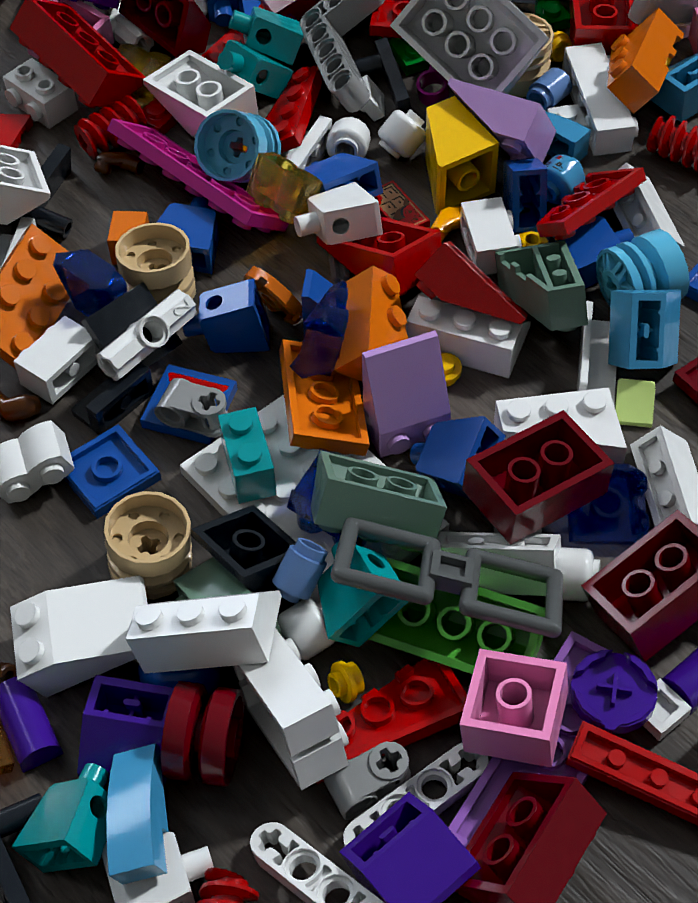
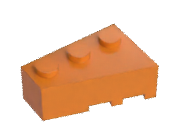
M659 7L629 35H621L611 46L607 88L633 114L659 93L669 70L665 65L668 57L670 59L675 57L677 50L673 45L681 41L684 33Z
M371 266L340 285L338 319L343 321L342 332L336 335V345L341 347L340 359L334 362V371L362 382V352L408 339L406 329L407 318L402 310L399 295L400 285L392 274Z

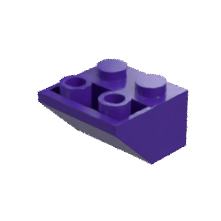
M95 675L82 716L77 768L78 777L85 764L93 763L107 770L110 778L114 754L155 743L159 746L161 760L164 722L174 688ZM163 777V786L165 787L167 778Z
M410 792L339 851L358 882L384 903H442L481 868L477 860L433 809Z

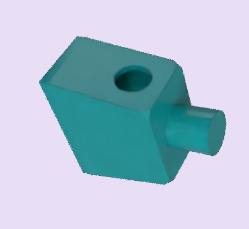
M256 6L253 7L250 15L234 10L228 26L230 29L243 33L244 43L247 47L290 65H293L304 37L299 21ZM259 29H266L264 32H258Z
M234 40L227 41L223 51L218 56L217 65L221 69L229 71L253 84L255 92L275 99L280 97L294 72L272 57L247 47L245 43ZM265 69L267 71L266 78H259L258 73Z
M338 542L331 549L333 558H335ZM355 545L351 569L400 581L384 555ZM332 564L321 575L317 583L328 639L360 647L409 601L335 583L331 579Z
M87 763L78 779L55 783L50 786L11 848L43 873L97 866L107 841L106 816L108 792L103 789L109 778L107 770L97 764Z

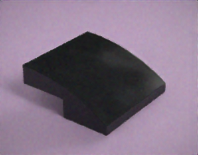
M142 282L82 320L81 323L99 350L102 351L123 334L131 324L140 320L158 304L145 283ZM143 327V335L145 339L151 342V332L147 328ZM175 332L169 337L165 345L155 349L141 363L149 367L183 342Z

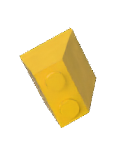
M456 96L426 107L425 160L435 213L437 215L444 208L461 206V202L479 200L495 193L499 142Z

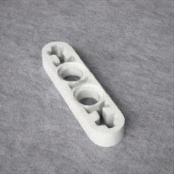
M463 743L454 746L351 821L343 834L344 847L408 792L433 809L437 815L441 814L473 789L489 764L488 756L464 752ZM461 758L468 762L474 759L477 760L475 771L466 767L457 773L456 783L458 785H455L452 775L459 771ZM430 780H437L445 785L447 792L439 799H430L423 794L422 786Z
M278 822L265 823L259 826L251 835V850L259 866L305 903H325L327 894L336 888H344L350 892V896L345 903H384L284 825ZM268 842L273 845L279 842L286 857L283 860L279 852L271 847L265 850L264 845ZM308 862L316 865V871L310 878L297 880L292 877L293 870L299 864Z

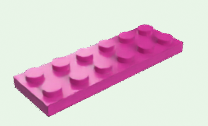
M112 118L107 130L118 137L117 143L129 150H137L140 152L139 158L141 160L163 168L161 173L174 181H182L186 184V191L198 197L204 196L210 200L208 205L212 209L224 214L229 213L233 216L232 222L246 230H251L252 227H255L265 233H270L271 230L286 231L291 221L290 219L235 182L219 181L207 175L198 164L195 155L155 128Z

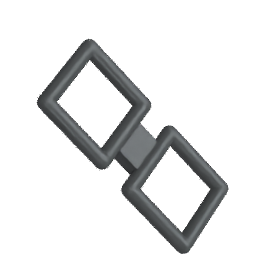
M349 517L344 521L331 570V579L335 583L421 605L430 604L434 598V591L437 589L460 595L459 611L464 616L551 638L558 637L561 634L563 573L560 570L476 548L469 549L465 556L441 550L440 541L433 537L354 517ZM357 536L423 552L418 585L351 569L350 566ZM481 567L546 583L545 618L477 601Z

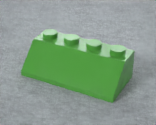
M387 557L389 564L400 581L418 585L420 567ZM482 587L478 588L477 601L545 618L544 607ZM435 589L434 598L430 604L421 605L408 602L378 629L369 640L473 674L479 649L536 658L543 635L464 616L459 611L460 595Z

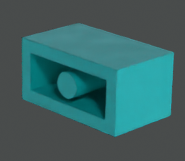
M256 407L218 415L221 441L238 504L276 496L274 466Z

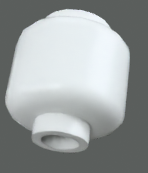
M411 109L406 114L401 110H395L378 130V135L381 138L379 144L396 159H399L401 156L410 158L426 139V132L421 127L425 121Z
M344 117L336 121L331 127L326 141L328 155L332 157L339 153H347L364 158L371 140L370 131L366 124L353 117Z
M560 548L556 569L563 573V601H588L581 585L599 572L601 567L600 559H594L591 550L586 548Z
M311 598L309 600H301L278 615L277 620L284 640L288 638L293 640L302 660L312 658L335 642L328 639L321 601L316 603Z

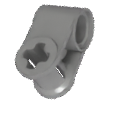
M173 378L154 409L156 417L167 426L182 428L213 438L221 436L218 415L228 412L225 410L227 405L226 397L221 390L195 384L183 378Z
M386 741L348 760V766L325 777L323 781L345 820L356 819L411 778L409 757L402 745ZM390 765L393 770H397L391 773L388 768L383 767Z

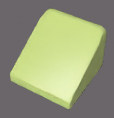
M618 379L614 407L620 425L652 428L655 382Z

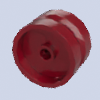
M178 681L169 700L163 728L161 771L164 778L189 781L198 769L204 784L229 786L236 768L241 745L244 721L243 690L218 686L211 696L208 697L204 684Z

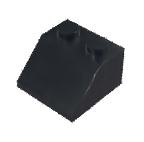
M254 504L194 527L190 532L191 537L254 593L277 590L272 579L289 546L296 543Z

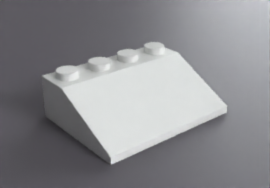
M410 0L390 25L448 82L452 78L505 94L511 91L550 39L510 0Z

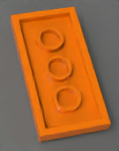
M34 224L26 228L0 269V358L14 368L13 361L24 349L29 348L49 327L55 324L88 268L86 264Z
M282 339L279 354L290 446L366 456L370 443L359 381L334 371V362L340 359L341 348Z

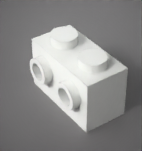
M33 58L3 76L6 87L5 96L8 102L13 107H18L27 114H30L32 120L39 121L49 129L78 110L74 90L63 85L58 80L59 76Z
M502 197L461 202L460 230L469 259L486 275L497 273L495 252L522 247L519 234L514 235L513 232L514 222L511 210L505 209Z
M64 316L55 325L49 327L29 348L24 349L13 362L20 384L53 405L98 363L96 355L101 351L83 326Z

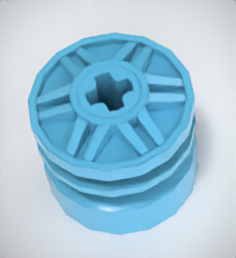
M221 109L211 113L201 122L195 135L194 151L198 164L210 177L219 181L254 184L265 180L275 171L281 156V142L275 127L269 120L260 115ZM244 145L247 146V151L243 150Z
M656 229L634 237L631 242H621L616 244V246L603 249L597 256V280L602 295L609 307H611V290H681V299L688 293L690 280L684 254L674 238L664 230Z

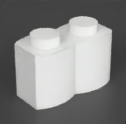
M52 421L36 424L24 431L19 438L0 444V497L8 504L28 499L41 486L56 484L75 469L65 433Z

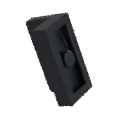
M140 362L118 381L109 377L72 407L73 416L98 435L111 429L154 393L150 368Z

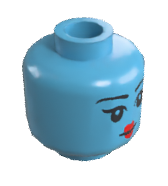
M555 155L545 164L547 167V202L562 205L560 200L566 195L574 194L573 188L581 182H585L583 167L577 159L566 155Z

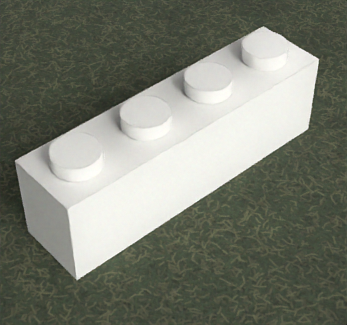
M602 42L565 47L562 70L570 76L572 82L570 95L574 105L579 104L587 128L591 129L589 145L593 156L632 151L634 137L638 136L639 131L636 117H632L630 110L607 88L610 55H606Z

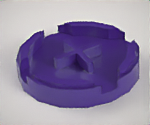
M600 650L586 656L576 666L570 683L571 704L583 721L609 733L626 734L641 728L652 717L658 698L655 676L649 666L635 655L627 652L620 654L612 653L613 650Z

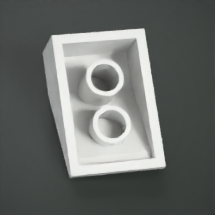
M188 50L143 79L144 86L194 138L201 122L211 113L221 109L237 110L259 115L253 84L229 71L221 69L219 65L192 50Z
M139 575L47 590L11 606L17 680L47 698L91 679L95 675H100L136 659L126 641L135 606L148 604L144 579Z

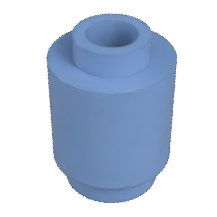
M550 68L530 85L526 99L540 103L545 111H547V108L555 107L572 91L570 76L560 68Z
M298 538L295 545L289 546L272 579L273 584L280 591L283 599L292 603H298L300 599H310L327 566L325 558L328 552L323 547L305 538Z

